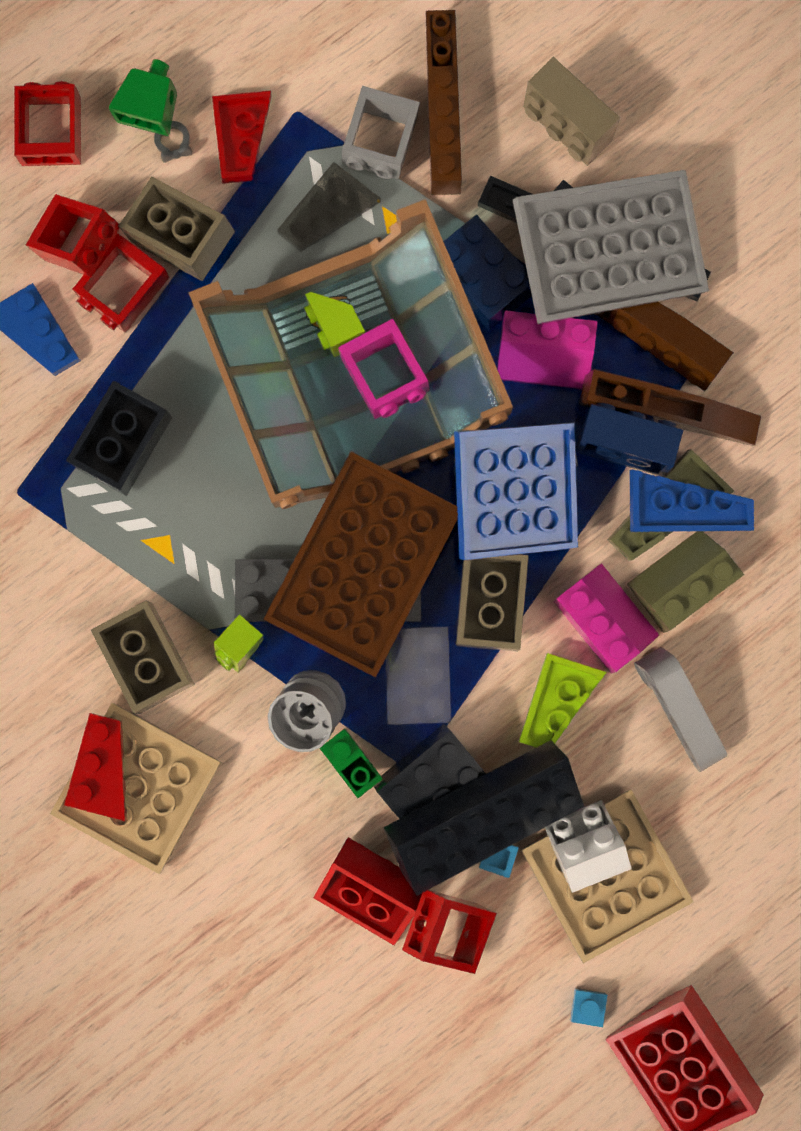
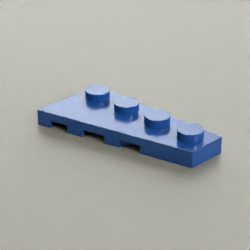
M633 469L630 470V532L754 531L753 499L717 490L714 491Z

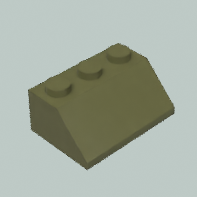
M697 531L627 583V586L663 633L672 630L744 576V573L724 548L703 531Z

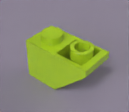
M313 292L305 294L308 306L304 307L311 324L317 322L321 330L317 333L323 349L330 348L334 357L340 355L338 347L365 333L351 304Z
M239 614L214 642L216 661L227 671L233 668L239 673L262 643L263 634Z

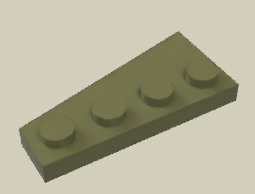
M687 450L674 467L664 476L670 480L689 483L714 491L717 490L729 494L734 492L693 450ZM629 515L607 540L628 560H634L672 532H630Z

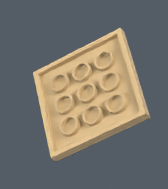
M111 703L104 716L122 721L127 821L64 806L72 775L50 814L150 870L161 874L222 762L117 704Z
M631 789L604 803L625 844L631 865L630 870L572 893L548 835L521 849L583 964L693 903L690 894Z

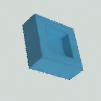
M511 845L481 861L479 868L509 878L519 848Z
M575 988L570 1021L603 1028L608 995L606 993Z

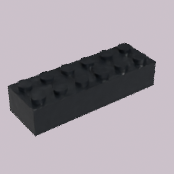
M550 740L383 828L404 878L415 894L419 895L584 807L569 758Z

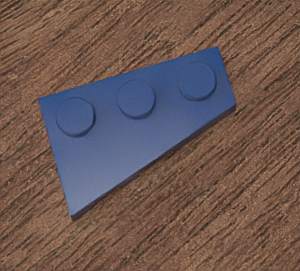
M33 283L0 302V331L51 374L57 376L81 361Z

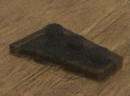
M333 162L277 229V233L302 252L379 204L381 198Z

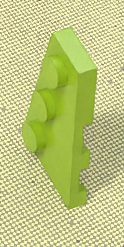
M546 653L519 742L535 748L550 740L555 744L607 672Z

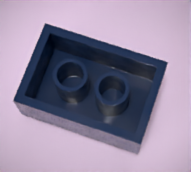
M477 214L443 241L473 313L489 331L503 320L505 311H514L532 296L527 270ZM434 250L430 252L431 266L447 282Z
M597 403V406L593 404L590 406L583 420L575 449L576 453L662 477L674 467L684 431L676 428L675 423L667 420H658V423L646 420L644 414L634 411H628L627 414L615 411L616 408L606 403Z

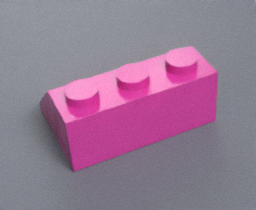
M505 311L497 366L501 380L582 389L585 375L591 371L597 321L568 318L538 324L536 314Z
M602 563L553 601L610 673H615L659 636L657 631Z

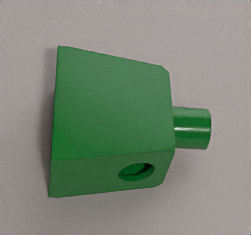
M153 59L148 72L136 68L129 71L109 105V110L117 123L169 137L177 90L172 80L166 77L169 70L168 64L161 60Z

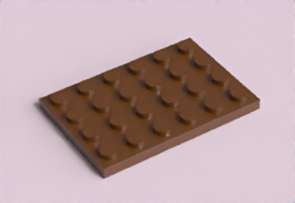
M350 451L264 620L376 677L458 519L457 506Z

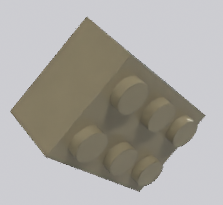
M552 57L528 81L523 105L528 117L535 122L539 121L546 127L548 135L553 140L561 141L575 160L583 161L588 166L612 142L620 117L555 57Z
M154 177L150 178L119 225V228L130 242L201 281L204 280L235 232L225 215Z
M517 554L463 560L456 646L515 652L520 650L528 555Z
M146 600L91 629L133 714H141L195 685L153 603Z

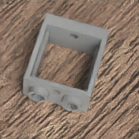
M362 86L343 145L342 163L353 170H367L374 172L377 176L384 179L394 178L399 180L418 118L420 102ZM364 113L405 124L396 157L354 146Z

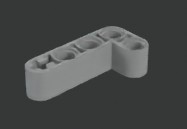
M660 647L634 662L641 679L654 691L696 769L702 772L727 757V752L675 656Z

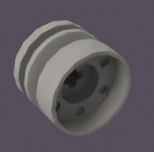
M317 670L302 671L294 675L270 705L268 723L275 739L286 748L297 752H311L322 747L344 715L346 707L345 694L339 683L330 675Z

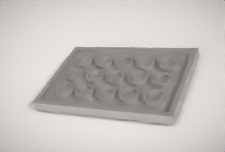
M686 170L520 196L513 199L538 324L709 291Z

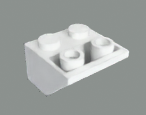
M602 800L580 808L545 827L572 893L631 869L625 844Z

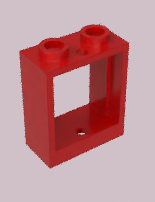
M64 81L55 82L54 85L28 82L24 86H14V155L21 166L81 165V96L75 84ZM29 105H70V142L29 143Z
M55 194L25 245L46 262L92 277L119 231L120 224L104 209ZM79 217L91 220L72 253L60 250Z
M117 233L93 276L83 275L72 290L78 296L76 302L89 313L94 309L102 315L100 321L113 331L118 327L126 333L170 277L164 267ZM118 255H121L149 277L118 315L90 294L89 291Z
M427 890L422 893L402 951L422 962L475 974L497 913L474 902ZM451 909L468 913L454 956L436 953Z

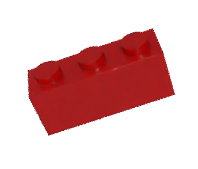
M348 837L313 898L395 946L414 917L422 893L419 895L415 894L404 878L400 867Z

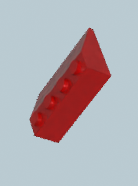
M692 985L666 997L605 1039L664 1131H719L756 1114L764 1096L763 1092Z

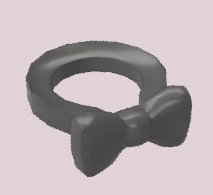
M172 121L171 129H178L183 134V141L179 149L170 151L162 145V135L154 134L155 145L161 152V159L164 163L174 158L178 159L182 156L192 155V149L189 146V132L180 122Z

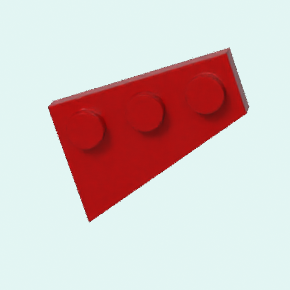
M271 90L212 96L222 184L253 180L271 102Z
M89 713L64 806L127 821L121 720Z

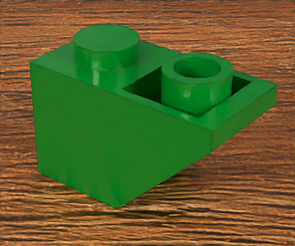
M343 729L319 748L357 798L361 797L383 779L346 729Z

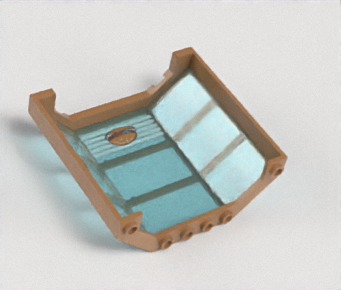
M426 199L396 210L397 222L389 227L391 234L383 240L380 237H376L369 244L260 287L246 289L243 291L244 295H234L232 290H222L219 281L188 292L270 500L275 508L288 509L299 503L327 498L350 451L392 473L402 470V473H408L419 468L420 462L428 459L431 462H435L447 457V452L455 448L454 431L487 429L490 426L505 422L512 413V403ZM313 292L351 304L365 333L393 319L428 379L429 391L426 393V396L416 403L411 404L408 402L398 407L399 410L390 417L382 418L381 416L374 419L340 355L334 357L330 348L323 349L317 333L321 330L317 322L311 324L304 309L305 306H308L305 294ZM395 343L356 363L376 400L415 380Z

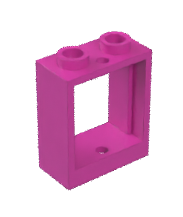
M393 319L338 347L340 357L374 419L381 416L382 418L392 416L399 410L398 407L408 402L413 404L422 400L429 391L428 379ZM395 343L415 380L376 400L356 363Z

